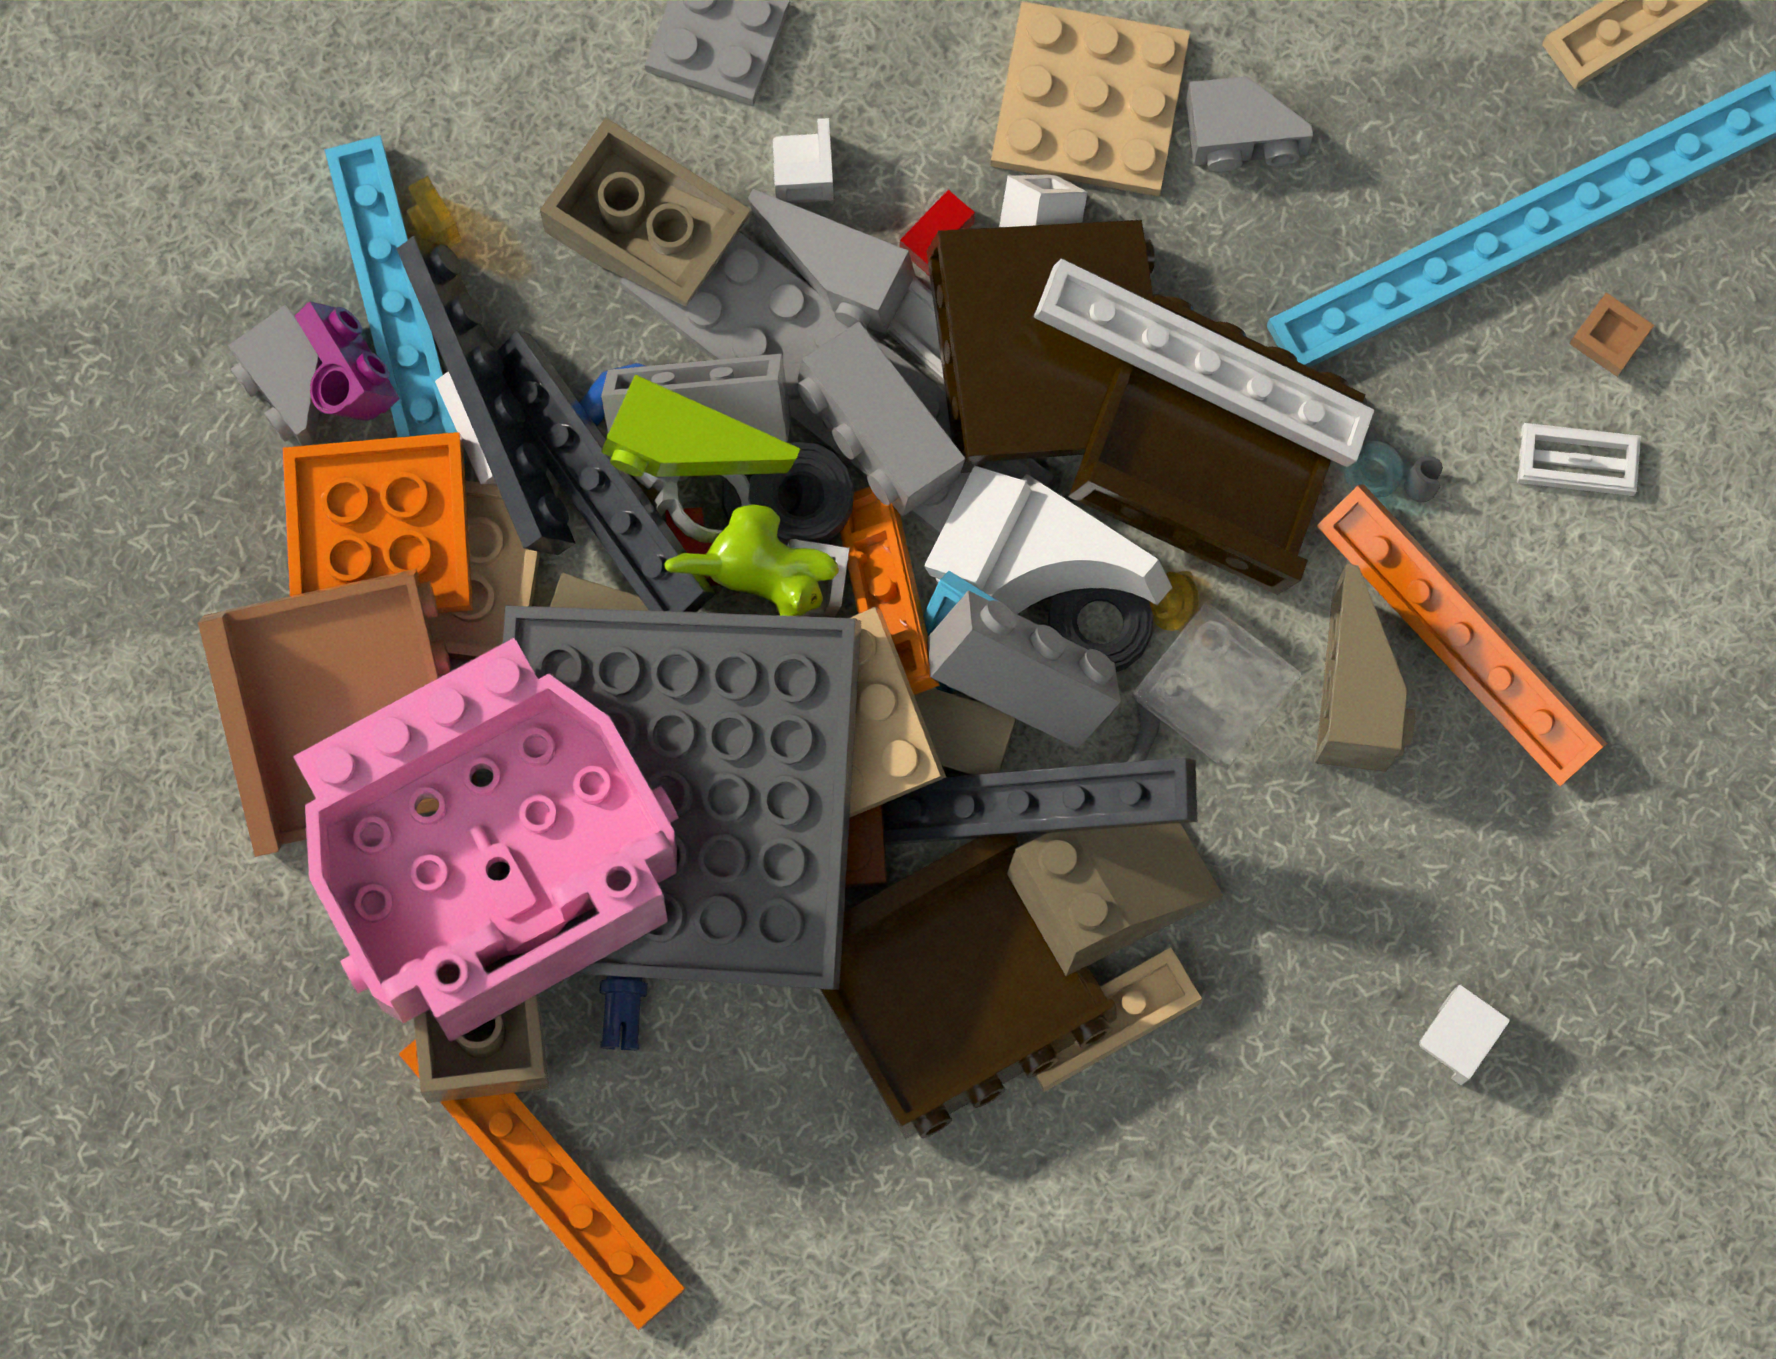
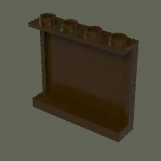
M1142 220L938 231L926 252L952 442L966 458L961 473H971L974 466L982 468L987 461L1084 455L1120 358L1034 318L1052 268L1060 259L1148 301H1151L1158 295L1153 294L1150 277L1155 265L1154 247L1152 241L1144 237Z
M1158 294L1150 301L1359 403L1364 401L1366 394L1349 387L1348 382L1343 377L1331 372H1318L1298 362L1297 357L1293 353L1283 348L1267 347L1246 337V333L1234 324L1222 321L1215 322L1195 312L1193 306L1183 299L1172 296L1164 297ZM1119 359L1068 497L1279 595L1299 583L1302 579L1308 560L1298 556L1331 459Z
M1015 836L976 838L844 912L839 990L820 989L905 1139L918 1133L920 1138H926L939 1132L952 1122L951 1113L969 1103H972L974 1108H979L992 1102L1005 1092L1004 1083L1022 1073H1025L1027 1078H1032L1045 1072L1059 1061L1057 1053L1075 1044V1041H1077L1080 1048H1085L1098 1042L1112 1031L1109 1024L1117 1020L1115 1002L1112 998H1106L1088 966L1068 976L1065 975L1009 879L1007 873L1015 850L1019 847Z

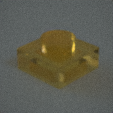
M426 176L408 186L415 206L406 211L421 239L427 240L433 236L436 243L448 246L449 248L461 242L462 239L456 222L430 178Z

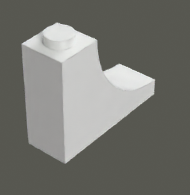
M1026 474L1022 480L1028 483L1031 493L982 591L1005 604L1013 613L1018 614L1030 605L1047 597L1084 588L1117 589L1133 593L1158 605L1171 590L1172 586L1159 559Z

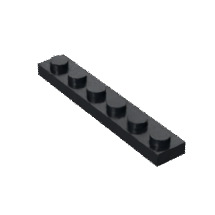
M413 236L396 248L523 548L560 555L576 544L567 524L569 521L567 509L561 500L555 496L545 473L547 471L545 458L538 448L533 445L524 424L525 412L519 401L511 394L502 373L504 370L503 361L498 352L490 345L481 324L483 321L482 312L477 303L469 296L461 278V263L448 246Z
M516 330L497 352L503 361L504 370L502 373L511 394L519 401L525 412L524 424L533 445L538 448L545 458L548 469L649 611L697 613L716 592L703 575L673 573L665 569V562L668 559L687 553L632 475L615 468L610 463L611 457L601 453L606 439L529 333Z
M1181 757L946 777L883 803L885 845L1198 822L1196 760Z

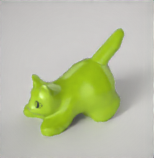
M754 504L738 507L733 511L729 525L717 536L706 555L683 553L665 562V569L669 572L711 576L715 582L730 590L742 591L766 598L776 605L780 616H803L807 612L819 608L823 596L818 586V581L832 580L839 572L837 562L827 553L817 549L791 548L779 541L777 532L780 525V517L773 509Z

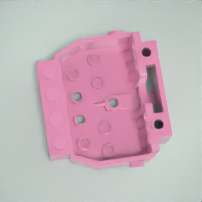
M515 638L293 756L316 797L315 800L305 805L309 879L350 953V956L341 960L340 963L357 994L369 988L382 1011L402 1023L431 1009L448 1040L452 1042L668 922L663 893L658 883L676 874L677 847L674 830L670 823L678 819V815L670 799L661 786L651 791L610 717L552 675L547 674L537 679ZM477 770H490L494 774L492 782L485 787L473 785L471 778ZM427 798L437 800L439 808L434 815L424 817L417 813L418 804L422 800ZM496 862L508 864L510 866L509 875L501 881L490 879L488 877V869L492 864ZM594 907L598 911V915L554 938L568 921ZM526 953L489 975H486L483 969L507 955Z

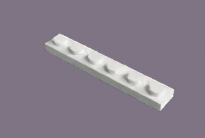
M1060 259L1053 266L1034 318L1345 467L1357 461L1374 409L1063 259Z

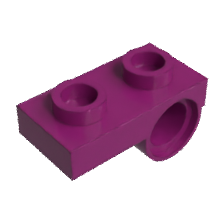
M309 301L294 316L323 363L315 371L310 383V396L313 404L319 411L326 414L369 421L381 413L387 412L400 399L388 380L390 372L387 366L378 356L371 352L361 336L362 326L350 311L340 306L332 307Z

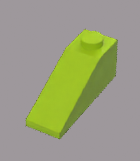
M635 374L601 453L610 456V463L615 468L629 475L642 477L644 472L654 477L788 473L799 454L800 448Z

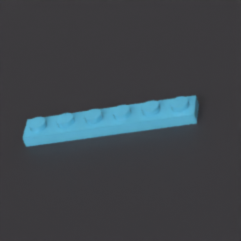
M381 135L324 149L376 354L387 366L390 372L388 380L400 397L391 407L397 436L409 437L455 433L457 430L435 383L437 379L443 376V371L434 336L396 249L408 240Z

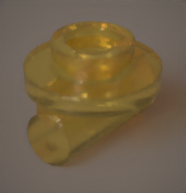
M1192 571L1167 572L1166 576L1172 586L1171 590L1158 605L1149 601L1154 615L1153 621L1163 630L1180 631L1181 634L1202 630L1203 623L1199 609V593L1193 580Z

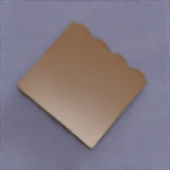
M417 569L204 615L198 622L255 857L279 852L283 844L307 839L305 805L315 800L316 797L293 756L451 672L444 639L439 641L433 640L428 619L438 616L431 581L420 583ZM475 772L472 775L471 783L478 787V781ZM432 798L424 799L418 804L417 813L423 814L437 811L439 802Z

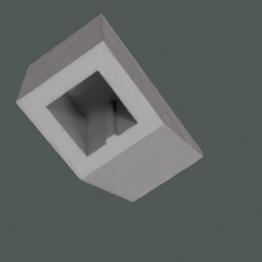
M1249 77L1189 82L1185 102L1193 166L1208 164L1209 170L1224 172L1239 168L1243 164L1242 161L1265 159V163L1270 166H1285L1297 162L1301 155L1308 154L1313 138L1312 125Z
M284 305L228 345L238 362L230 371L250 397H253L258 392H261L272 408L265 412L264 415L284 442L294 436L301 446L313 445L320 411L312 402L310 383L315 371L323 363L294 315Z

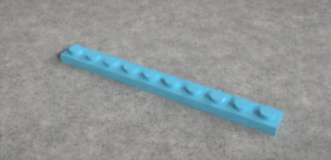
M1774 70L1270 318L1267 323L1269 332L1279 348L1293 353L1297 357L1298 362L1308 367L1315 366L1776 138V71Z

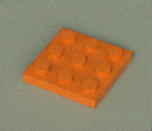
M460 432L283 447L290 596L417 569L420 583L431 581L438 613L473 610L463 438Z

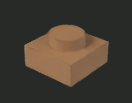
M1606 292L1569 344L1618 377L1654 325Z

